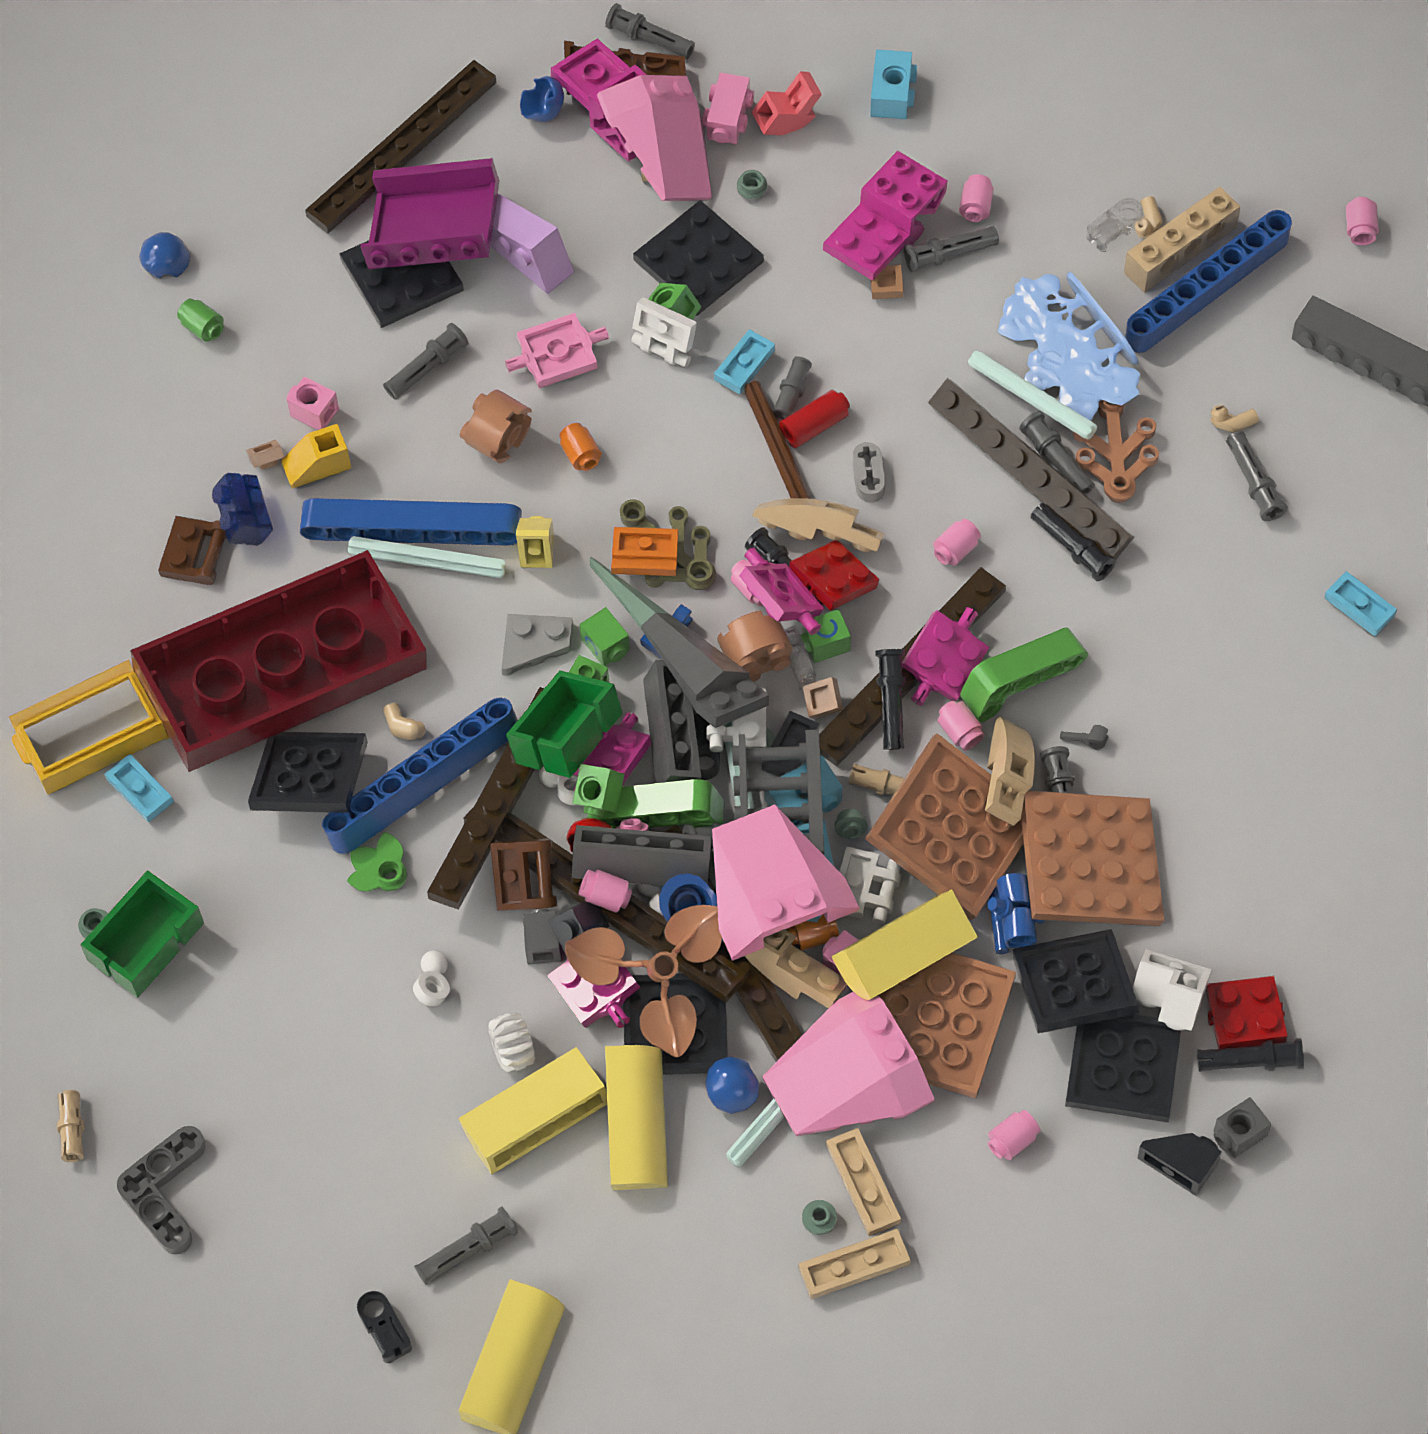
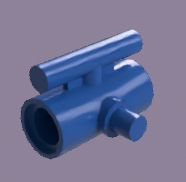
M1012 873L1001 876L997 880V887L991 893L988 901L996 954L1008 953L1009 947L1019 948L1035 944L1037 942L1035 923L1042 924L1045 921L1032 919L1027 875Z

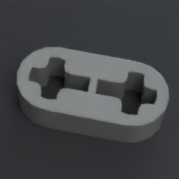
M869 442L861 443L853 451L856 492L861 500L875 502L882 498L885 490L882 455L877 445ZM863 455H869L871 467H865ZM872 477V482L875 486L874 490H868L867 478Z

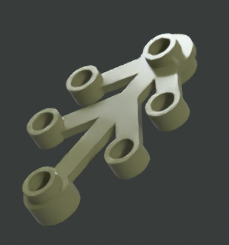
M630 499L621 505L620 519L625 526L657 528L646 518L645 506L641 501ZM675 506L669 511V523L672 529H678L679 532L677 564L681 568L676 569V576H660L658 579L649 578L650 575H645V582L652 588L660 587L664 582H686L690 588L695 590L708 589L716 580V570L707 561L710 531L705 526H697L691 531V542L695 546L693 560L684 552V527L688 523V512L684 507ZM633 514L638 516L635 519L628 518L630 515ZM678 514L684 516L681 520H676L673 518L675 515ZM698 534H703L706 536L702 540L696 538ZM697 574H704L706 576L704 578H695Z

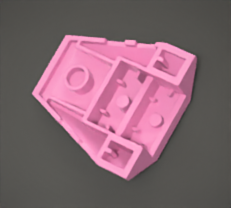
M640 75L602 90L597 94L607 122L612 129L617 127L627 141L624 144L625 148L629 153L634 151L641 161L643 167L640 170L662 201H704L712 198L705 131L702 125L703 117L687 76Z
M776 805L712 829L719 932L732 961L763 949L764 937L824 914L829 923L859 911V906L846 878Z
M855 992L836 1000L762 1076L763 1081L795 1136L839 1129L840 1126L857 1123L864 1125L872 1123L874 1120L893 1117V1119L903 1118L935 1100L916 1054L884 1001L879 996L866 1000L859 997Z

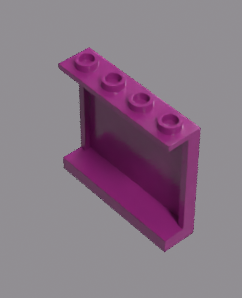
M493 158L373 171L372 180L377 196L369 243H362L360 246L368 269L489 257L500 182Z

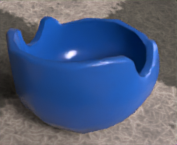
M544 76L535 78L533 80L536 84L535 87L530 90H524L520 99L521 115L526 119L536 122H549L559 114L564 102V92L559 81L553 77Z
M159 232L146 239L142 244L139 255L144 270L157 278H161L165 274H170L174 277L180 276L188 267L191 257L184 242L178 236L169 232Z
M727 1057L717 1060L708 1069L705 1081L706 1091L710 1101L718 1110L734 1114L747 1110L756 1102L759 1095L758 1090L760 1089L759 1082L747 1061Z

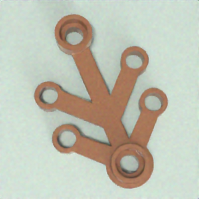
M1100 400L1098 412L1102 418L1107 420L1109 444L1095 433L1091 439H1086L1073 432L1075 440L1084 442L1092 448L1085 447L1079 449L1076 453L1075 461L1083 470L1089 471L1104 483V492L1110 500L1121 503L1134 495L1136 489L1135 480L1148 467H1152L1158 462L1159 450L1153 445H1145L1140 450L1139 459L1126 471L1124 468V461L1145 440L1151 439L1155 435L1156 423L1151 418L1145 417L1140 419L1137 423L1136 431L1122 444L1120 417L1124 411V404L1109 405L1107 401ZM1148 426L1151 428V430L1144 431L1141 429V427ZM1093 450L1111 462V471L1095 461ZM1150 453L1154 457L1146 458L1144 454ZM1087 456L1090 458V460L1083 461L1080 459V457ZM1120 483V484H1123V485H1125V486H1124V487H1117L1115 484Z

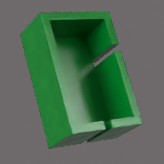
M559 670L506 734L515 763L538 770L544 767L546 772L571 778L580 767V764L586 760L603 739L602 732H608L623 714L615 685Z
M147 870L85 938L80 946L89 963L108 977L113 976L116 983L138 998L180 951L178 943L180 942L185 946L203 926L204 921L197 905Z

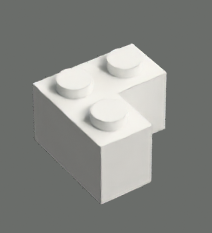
M1146 949L1139 964L1133 990L1137 1001L1141 1005L1151 1008L1161 1007L1158 1021L1164 1022L1169 1028L1182 1031L1186 1029L1192 1031L1202 1005L1212 969Z

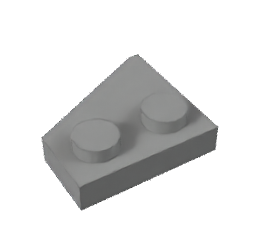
M508 614L502 675H510L513 673L512 669L529 663L531 666L544 662L549 657L556 658L569 653L573 628L572 617Z

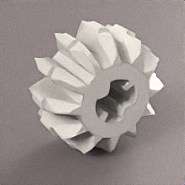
M507 1013L491 1020L488 1026L489 1034L501 1069L505 1072L519 1071L534 1064L535 1052L523 1016L519 1013Z

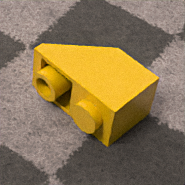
M338 424L306 434L281 460L291 489L352 469L348 449Z

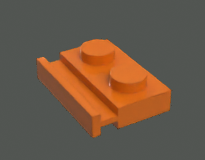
M614 527L611 573L676 576L678 529Z

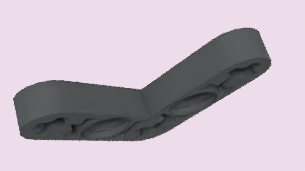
M184 1126L175 1131L125 1170L117 1180V1190L122 1200L162 1248L174 1255L187 1251L192 1243V1234L185 1221L159 1192V1189L204 1153L206 1148L204 1137L201 1131L193 1126ZM185 1138L194 1140L196 1146L192 1149L188 1146L184 1147L182 1141ZM172 1147H174L176 1153L178 1152L181 1158L179 1161H176L173 1152L170 1151ZM159 1157H166L171 1161L169 1169L163 1173H157L152 1170L153 1162ZM144 1169H146L149 1177L153 1180L149 1183L147 1177H144L142 1173ZM133 1181L135 1184L139 1183L140 1190L136 1193L133 1190H129L127 1183ZM157 1203L164 1207V1212L160 1218L151 1220L145 1217V1211L151 1204ZM168 1222L175 1233L181 1232L182 1240L180 1242L170 1241V1236L164 1228Z

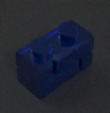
M229 472L224 474L213 488L212 499L218 505L221 515L220 526L225 530L228 542L230 544L245 543V545L255 546L262 544L273 531V526L257 475L244 474L241 476L240 473Z

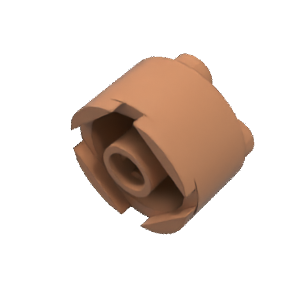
M496 389L488 395L481 393L475 399L472 406L474 413L470 421L466 422L462 427L459 436L465 440L467 445L501 464L511 457L506 454L512 446L518 448L526 437L532 418L527 413L532 412V409Z
M762 611L751 612L737 618L727 625L729 632L724 637L722 632L717 637L723 654L750 673L749 678L753 682L760 679L761 674L771 670L780 671L791 664L789 657L793 652V647L781 622H777L769 615L764 616Z

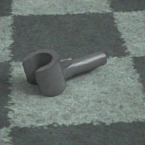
M1093 725L1089 734L1064 731L1060 733V739L1085 742L1095 750L1102 749L1109 736L1106 735L1108 729L1102 725Z

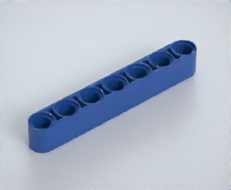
M1282 210L1268 212L1132 314L1127 321L1125 338L1133 351L1136 353L1148 351L1282 250L1289 240L1292 225L1290 215Z
M311 498L305 500L302 504L299 533L306 539L321 541H349L351 537L355 536L394 543L509 546L517 544L516 529L520 518H522V510L516 505L507 503Z
M499 697L488 701L352 796L348 813H328L322 821V827L333 850L341 854L355 850L508 742L506 734L518 721L510 700Z

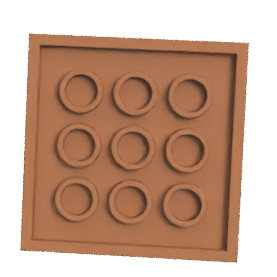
M937 733L932 736L865 839L937 895L952 889L966 916L972 920L977 917L997 886V880L1004 875L1023 845L1022 820L1020 819L1012 826L985 811L991 774Z
M1028 791L1024 794L1021 820L1032 919L1160 926L1164 922L1150 798Z
M950 953L878 996L886 1004L916 1054L928 1084L976 1099L1016 978V972Z

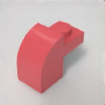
M800 71L785 92L766 91L752 110V114L764 135H785L805 127L815 118L812 108L822 94L810 72Z

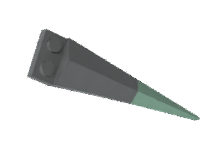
M590 557V567L616 596L646 635L682 688L695 711L714 728L769 706V694L749 678L750 673L619 576L612 574L600 562Z

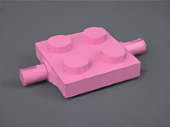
M576 313L517 332L522 355L505 360V365L509 373L527 367L533 374L538 388H542L597 369V361L592 352V344L609 339V335L605 326L587 332L580 325Z

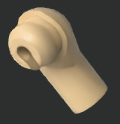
M1153 196L1146 197L1140 202L1145 216L1140 222L1137 221L1135 223V231L1141 238H1147L1152 235L1163 222L1155 197Z
M1223 405L1215 406L1211 410L1212 424L1216 428L1231 433L1259 423L1258 415L1254 409L1247 410L1236 416L1229 414L1228 409Z
M391 703L383 708L393 736L405 740L421 739L425 735V725L421 721L403 717L399 704Z

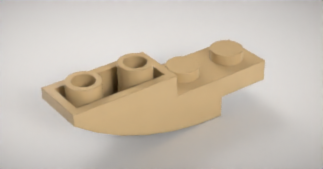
M790 498L759 504L752 515L759 519L758 522L761 525L776 529L777 526L788 530V534L791 537L805 541L807 538L812 540L817 530L820 529L823 531L822 534L837 541L843 538L853 542L852 546L868 553L871 550L877 552L885 533L855 522L859 513L858 509L826 500Z
M998 716L995 721L987 768L992 770L985 811L1014 826L1021 819L1024 794L1033 786L1035 752L1032 738L1027 730Z
M785 929L764 937L763 949L745 955L750 963L765 977L795 999H798L804 993L829 1009L847 987V983L841 975L794 947L792 943L795 936Z

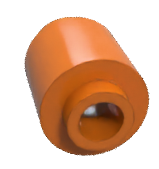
M572 423L566 426L559 434L561 439L560 445L574 469L588 471L596 467L602 452L589 430L580 423Z
M822 914L817 922L804 921L787 928V931L795 936L792 945H798L801 951L826 944L833 936H839L836 920L828 923L824 914Z

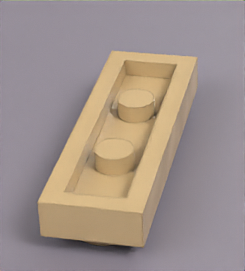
M859 1128L826 1140L828 1151L868 1236L870 1237L901 1224V1217Z
M895 1229L798 1263V1268L812 1300L908 1266L911 1260L899 1230Z

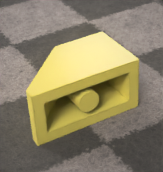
M542 516L520 518L516 529L520 567L553 568L554 529L552 518H544Z

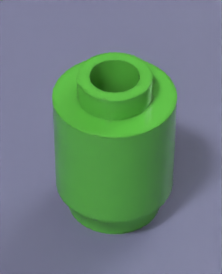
M189 298L178 309L177 318L180 320L181 325L203 341L208 342L221 335L224 328L223 316L201 300Z

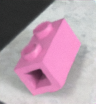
M720 73L717 84L711 85L709 102L712 103L710 108H705L702 125L707 127V139L718 143L737 144L739 134L745 133L748 115H745L746 108L751 109L754 100V91L750 90L749 77Z

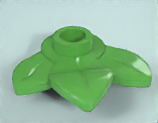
M384 832L379 838L376 849L358 847L351 851V862L356 871L349 876L347 882L353 888L363 892H369L378 888L385 891H394L402 887L407 879V871L402 863L404 850L400 842L393 835ZM388 873L396 874V877L393 879H385Z

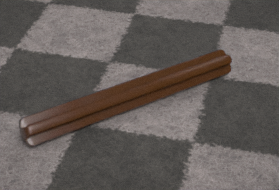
M758 381L747 383L744 387L745 395L790 498L811 499L761 383Z

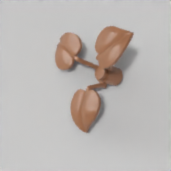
M696 905L675 913L668 920L664 934L667 941L676 947L671 953L659 952L650 960H621L625 953L624 942L618 933L608 928L589 929L579 936L568 940L565 943V952L570 965L582 979L591 984H612L618 977L619 966L647 968L649 977L656 982H661V1001H651L642 1010L639 1022L642 1034L652 1045L673 1057H680L688 1049L696 1029L695 1008L686 996L675 995L669 999L667 998L669 979L678 971L676 957L680 951L687 961L699 963L711 959L719 950L722 936L719 932L717 906Z

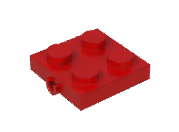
M837 540L792 560L789 568L807 589L812 587L810 592L830 611L876 589L880 580Z
M1274 976L1207 984L1206 995L1210 1009L1207 1013L1209 1026L1214 1028L1218 1049L1260 1046L1266 1040H1272L1273 1043L1287 1042L1288 1035L1284 1022L1285 1011H1283V1002L1279 1000Z

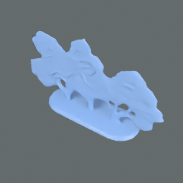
M1068 272L1066 277L1072 291L1076 295L1075 299L1059 296L1060 280L1055 275L1045 274L1036 280L1022 277L1015 284V293L1005 300L1003 307L1004 315L1000 319L998 332L1015 341H1037L1038 349L1029 354L1027 365L1030 371L1025 374L1024 379L1042 391L1052 386L1060 387L1059 401L1090 421L1099 408L1098 402L1100 400L1123 405L1139 395V390L1136 387L1139 383L1140 372L1134 368L1121 367L1116 363L1117 353L1120 351L1131 364H1138V359L1132 347L1074 274ZM1050 294L1057 297L1054 300L1047 299ZM1060 303L1061 307L1067 305V308L1060 312H1051L1047 306ZM1080 306H1084L1096 321L1086 330H1079L1072 323L1073 310ZM1068 312L1067 319L1062 320V314ZM1101 328L1115 346L1101 350L1098 349L1094 333ZM1108 358L1110 363L1106 367H1102L1101 363Z

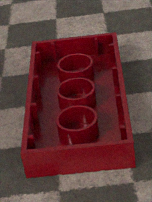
M368 550L130 650L133 670L188 772L427 669L426 648Z

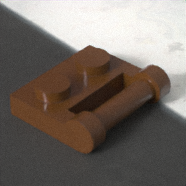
M175 516L158 569L159 575L166 578L213 585L217 576L215 568L224 539L229 537L231 525L220 520L209 522ZM205 536H211L203 566L197 569L195 567Z
M551 839L503 841L490 844L497 911L541 909L557 906V896L553 895L549 850L552 849ZM528 852H535L540 897H532Z

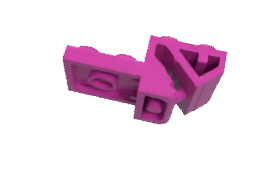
M597 38L551 67V77L559 81L563 88L589 110L590 127L625 160L630 162L637 156L634 151L631 153L627 151L624 146L627 141L618 128L612 129L607 122L597 94L602 90L647 74L636 65L629 67Z
M897 150L861 188L860 204L823 242V251L873 281L905 245L910 244L912 246L922 235L925 229L924 225L915 218L919 214H935L946 194L948 180Z

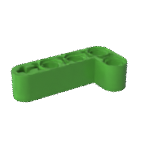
M1069 628L1059 629L978 664L971 671L960 693V697L979 722L987 721L1001 710L1007 697L1075 669L1088 657V652Z
M699 779L627 786L621 789L617 813L604 811L603 817L588 815L587 818L602 820L612 828L618 827L623 820L630 818L640 819L641 822L648 825V828L683 824L692 825L693 828L711 826L714 822L723 824L724 799L710 782ZM601 789L595 790V799L600 795Z

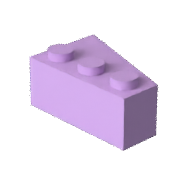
M498 194L490 246L544 292L549 294L574 273L558 228Z

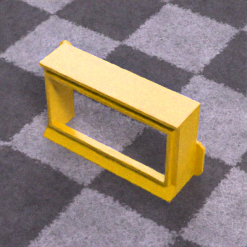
M129 659L9 716L16 733L12 736V742L23 763L32 764L47 795L125 758L129 754L132 755L163 739L170 738L136 676ZM129 680L149 718L44 768L24 729Z

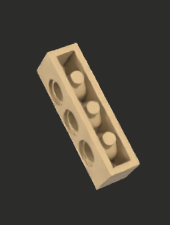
M1219 186L1126 253L1124 274L1144 293L1237 228L1241 206Z

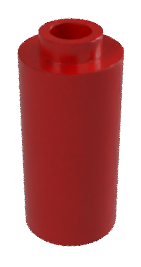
M831 389L780 421L779 427L789 445L797 449L848 417L850 403L842 392L837 393Z

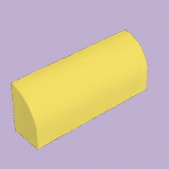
M951 889L923 903L831 957L852 991L859 997L870 1000L973 941L978 936Z
M645 1045L605 1046L612 1190L668 1188L662 1050Z
M575 1047L458 1119L476 1153L489 1172L494 1174L606 1106L607 1092L605 1085L578 1048Z
M509 1280L459 1408L461 1421L499 1434H517L565 1306L557 1298L535 1287Z

